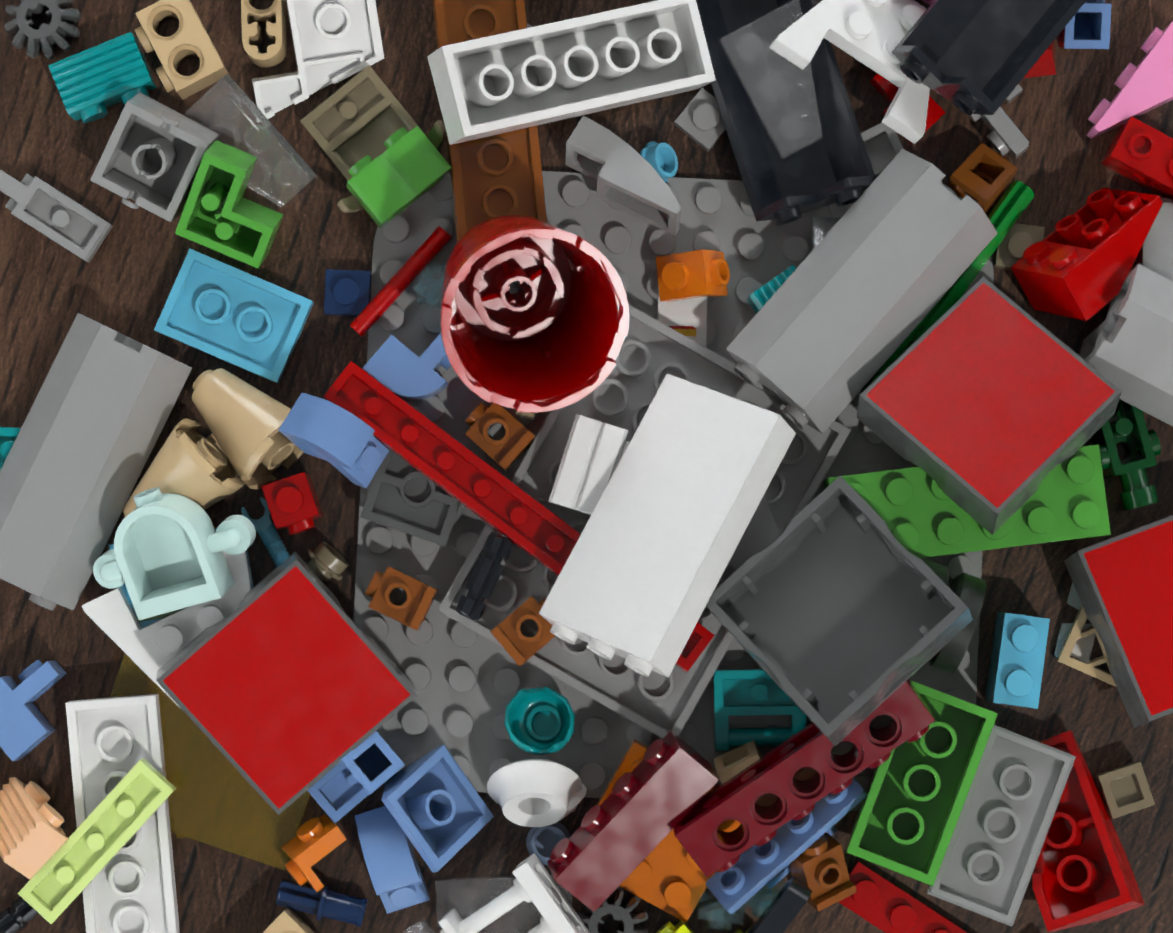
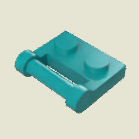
M763 669L716 670L714 672L715 752L729 751V747H739L753 740L757 746H778L806 727V715ZM791 715V728L729 729L728 716Z

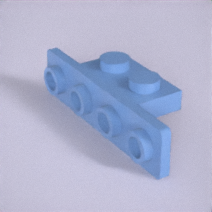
M853 778L852 783L842 792L835 795L829 793L816 802L814 809L807 816L796 821L791 819L778 828L777 834L769 842L762 846L753 845L740 854V858L735 865L726 871L716 872L707 880L706 886L728 913L733 914L765 885L771 889L791 872L789 864L824 833L827 832L832 836L837 831L834 825L867 796L866 791Z

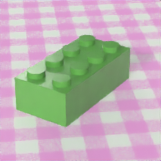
M910 680L929 706L935 721L929 725V730L921 738L910 743L905 741L891 751L890 757L883 764L875 768L866 791L867 796L863 799L845 851L933 886L998 713Z

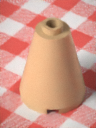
M223 368L214 371L208 369L194 381L192 385L194 390L192 394L193 403L240 479L250 489L262 488L261 486L272 483L276 480L271 474L281 465L288 470L303 454L302 450L278 431L291 408Z
M185 418L170 433L125 504L123 513L126 517L137 507L133 498L136 494L152 488L159 487L161 494L171 493L190 498L206 510L240 490L245 483L238 478L236 470L213 433L207 438L203 437L196 431L201 424Z

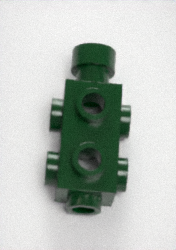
M1119 399L1115 414L1093 435V445L1099 444L1104 479L1119 475L1123 489L1119 496L1123 510L1126 511L1159 502L1155 485L1149 484L1145 468L1157 465L1155 456L1160 455L1161 445L1155 430H1147L1143 415L1144 411ZM1116 444H1120L1125 450L1122 460L1119 459Z

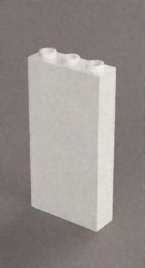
M666 374L539 612L543 618L553 625L550 632L571 644H575L577 638L588 642L587 649L607 660H612L614 654L626 659L624 662L625 666L641 675L649 677L651 671H654L669 678L796 434L783 417L772 411Z

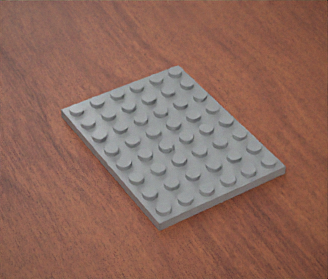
M628 304L627 337L625 336L621 350L615 360L617 364L604 382L586 397L564 408L550 411L511 482L581 534L590 515L548 502L576 414L628 430L626 441L630 442L666 374H670L780 414L796 434L765 492V497L781 535L791 520L810 504L851 429L835 420L823 434L807 424L803 429L799 428L783 414L782 410L786 406L773 390L760 382H757L755 386L750 385L735 372L734 367L736 364ZM487 523L437 611L502 647L490 631L531 596L538 603L543 598H547L558 576L513 543L508 559H502L501 564L504 565V568L490 599L485 597L483 604L487 606L481 619L475 621L460 615L456 611V607L462 594L467 596L469 590L465 587L479 556H485L487 550L483 549L489 534L497 533L505 537ZM732 566L724 570L715 590L734 573ZM705 607L698 623L715 636L686 673L675 665L669 678L654 671H651L649 677L625 666L624 662L626 659L614 654L612 660H607L587 649L588 642L577 638L575 644H571L557 636L530 657L527 662L663 739L670 731H673L677 736L680 735L734 637ZM532 619L523 621L521 624L522 634L526 637L535 636L538 632V624Z

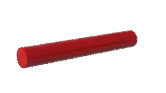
M438 226L349 326L363 337L452 237Z

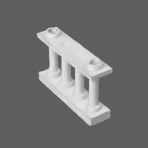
M535 853L520 862L512 871L516 879L513 880L514 886L464 920L454 907L438 922L442 927L440 933H478L523 901L527 903L532 901L542 917H540V924L526 933H590Z

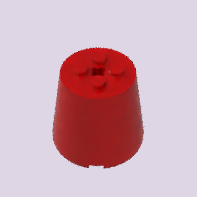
M503 215L490 218L474 226L461 237L453 248L445 268L440 329L444 350L451 366L461 381L472 392L489 403L493 402L504 407L516 409L517 412L540 413L564 408L581 400L604 382L617 364L615 360L621 350L624 338L628 334L629 306L626 291L617 271L599 249L578 235L538 219L522 215ZM514 281H519L518 286L520 290L517 293L511 294L509 285Z

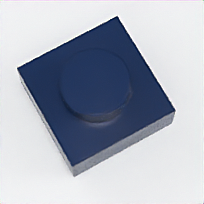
M326 269L324 314L357 317L370 303L371 271Z

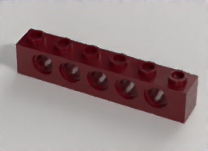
M908 679L842 740L854 744L852 749L843 755L832 753L834 745L813 723H810L752 765L704 796L673 828L675 837L706 877L715 871L723 872L737 863L740 854L753 845L762 846L769 842L777 834L778 828L791 819L796 821L807 816L814 809L815 803L829 793L835 795L845 790L852 783L853 777L867 767L873 769L883 764L890 757L891 751L905 741L910 743L921 738L929 730V725L935 721L929 706ZM878 715H889L892 717L890 723L884 728L874 729L870 727L871 721ZM810 767L816 770L815 774L808 780L800 781L793 778L794 774L801 768ZM772 793L778 796L776 802L770 806L756 804V800L763 794ZM733 819L740 822L739 827L731 832H724L718 829L719 825L725 820Z

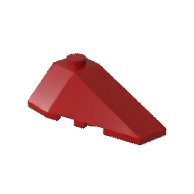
M1069 730L1040 741V743L1076 756L1037 859L1034 873H1032V889L1047 931L1054 932L1105 920L1145 905L1130 862L1073 731Z

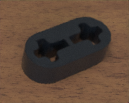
M793 876L782 887L747 933H783L806 904L812 894V890Z

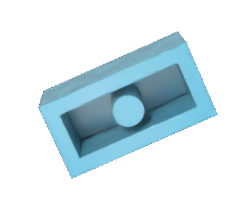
M997 612L985 701L1038 709L1050 619Z

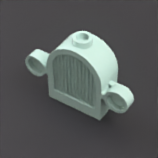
M159 487L140 492L133 497L137 507L118 526L114 538V549L103 553L93 566L94 577L101 586L108 589H116L125 583L138 620H143L221 598L235 584L223 551L231 555L245 552L253 544L256 530L253 523L247 517L231 515L217 527L215 532L208 514L195 501L179 494H161Z

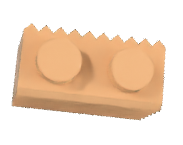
M16 777L9 778V784H3V790H0V856L6 864L28 879H32L69 838L60 827L64 822L63 817L47 804L50 796L33 781L26 785Z

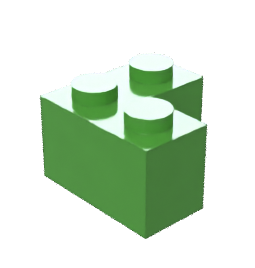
M215 140L203 155L175 234L259 269L271 250L284 214L243 197L257 157Z

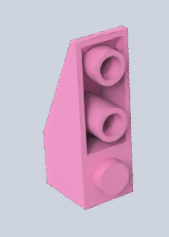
M1173 21L1163 31L1156 27L1140 47L1146 55L1137 67L1130 62L1114 84L1120 88L1111 102L1103 98L1089 116L1088 120L1094 124L1086 135L1090 139L1122 125L1131 116L1136 118L1173 100Z

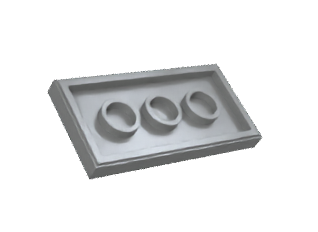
M994 725L934 885H928L926 893L1012 927L1076 756Z

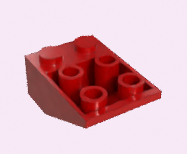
M1111 188L1099 189L1088 196L1087 203L1078 211L1058 221L1055 225V230L1046 238L1026 248L1023 252V257L1012 265L1011 269L1033 309L1087 321L1117 296L1163 204L1160 196Z

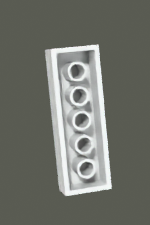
M657 0L450 44L440 47L427 56L450 145L688 92L716 81L696 0Z

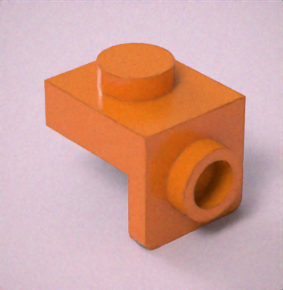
M701 249L656 257L661 302L728 295L727 284L730 279V270L723 252Z
M325 814L320 818L310 819L300 826L294 838L282 846V849L290 858V861L284 866L300 887L307 882L318 892L324 885L311 867L347 839L338 826Z

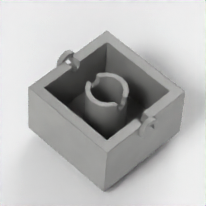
M138 93L126 102L90 181L123 197L122 203L133 209H138L140 206L172 222L183 212L205 151L215 140H218L220 134L156 100ZM128 198L134 200L135 203L129 201Z

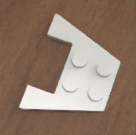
M286 0L297 71L252 79L259 121L267 120L275 116V113L292 104L296 105L309 98V95L328 85L336 84L363 70L368 65L371 66L384 59L375 0Z
M822 0L780 33L770 45V49L804 70L811 62L821 41L825 38L899 88L882 123L914 144L923 137L926 129L930 88L909 79L900 69L902 63L892 53L927 10L916 1Z
M223 551L235 584L221 598L183 608L144 628H141L121 587L83 604L82 608L180 708L156 681L157 671L206 628L228 616L251 590L252 581L246 551L238 555L227 554Z

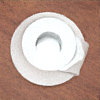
M527 759L507 764L492 774L487 782L488 794L501 806L504 816L512 823L525 827L540 828L557 823L575 811L587 791L585 785L582 784L581 779L574 771L560 763L542 759Z

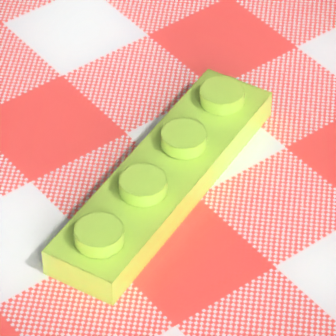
M140 759L72 833L67 842L17 894L52 924L177 788L146 759Z

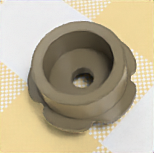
M322 541L314 550L312 548L308 550V554L312 558L308 566L317 576L326 582L331 577L336 580L343 578L341 573L349 564L336 549Z

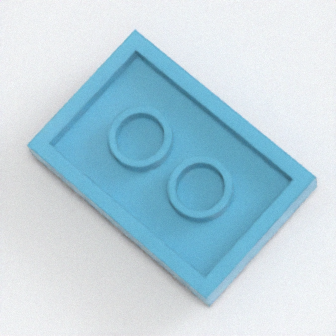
M189 248L154 331L279 384L314 302Z

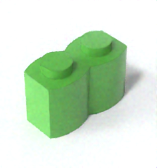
M418 126L409 132L404 127L400 128L383 143L387 148L384 153L374 160L370 155H367L348 171L352 178L347 181L346 187L379 228L385 226L415 200L433 188L452 169Z

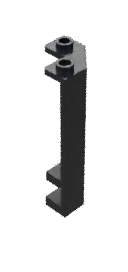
M696 0L716 81L711 82L756 222L775 220L776 225H784L802 217L801 213L833 203H836L837 206H845L856 202L862 195L861 192L866 190L876 177L831 43L823 38L811 62L804 70L769 48L780 33L815 7L817 1Z
M934 0L892 53L902 63L900 69L909 79L918 84H924L950 100L963 113L967 115H993L1087 0Z

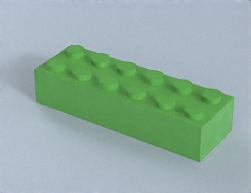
M1099 444L1082 446L1072 457L1064 460L1052 469L1043 479L1037 491L993 535L945 495L936 481L920 467L841 476L886 522L887 527L896 540L917 558L1111 535ZM839 476L824 479V490Z

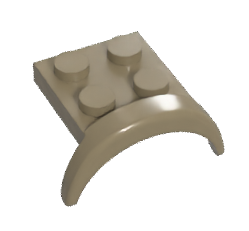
M370 65L365 67L300 121L347 180L352 178L348 173L349 169L367 155H370L374 160L387 150L383 143L393 133L402 127L409 132L418 126ZM438 120L426 136L438 151L446 139L445 124ZM353 195L343 198L337 203L338 207L345 213L364 210Z

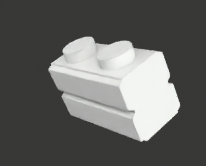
M576 414L548 502L591 516L630 443L626 441L628 430Z

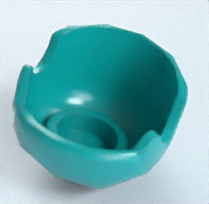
M549 687L521 689L506 706L504 725L510 740L520 750L531 755L542 756L563 749L565 744L569 742L574 733L575 714L568 699Z

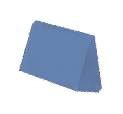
M444 745L436 747L394 774L385 782L382 802L433 873L438 872L494 817Z

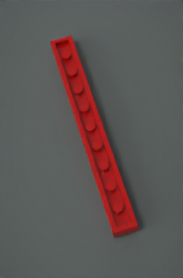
M350 361L325 393L323 399L340 406L364 421L375 430L373 436L383 445L559 576L581 534ZM697 622L675 665L685 673L688 672L715 635Z

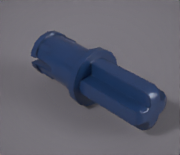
M285 879L279 885L276 903L279 906L317 915L316 920L319 921L322 917L361 927L368 899L330 891L329 885H325L324 889L316 892L310 885L303 884L300 887L297 882Z

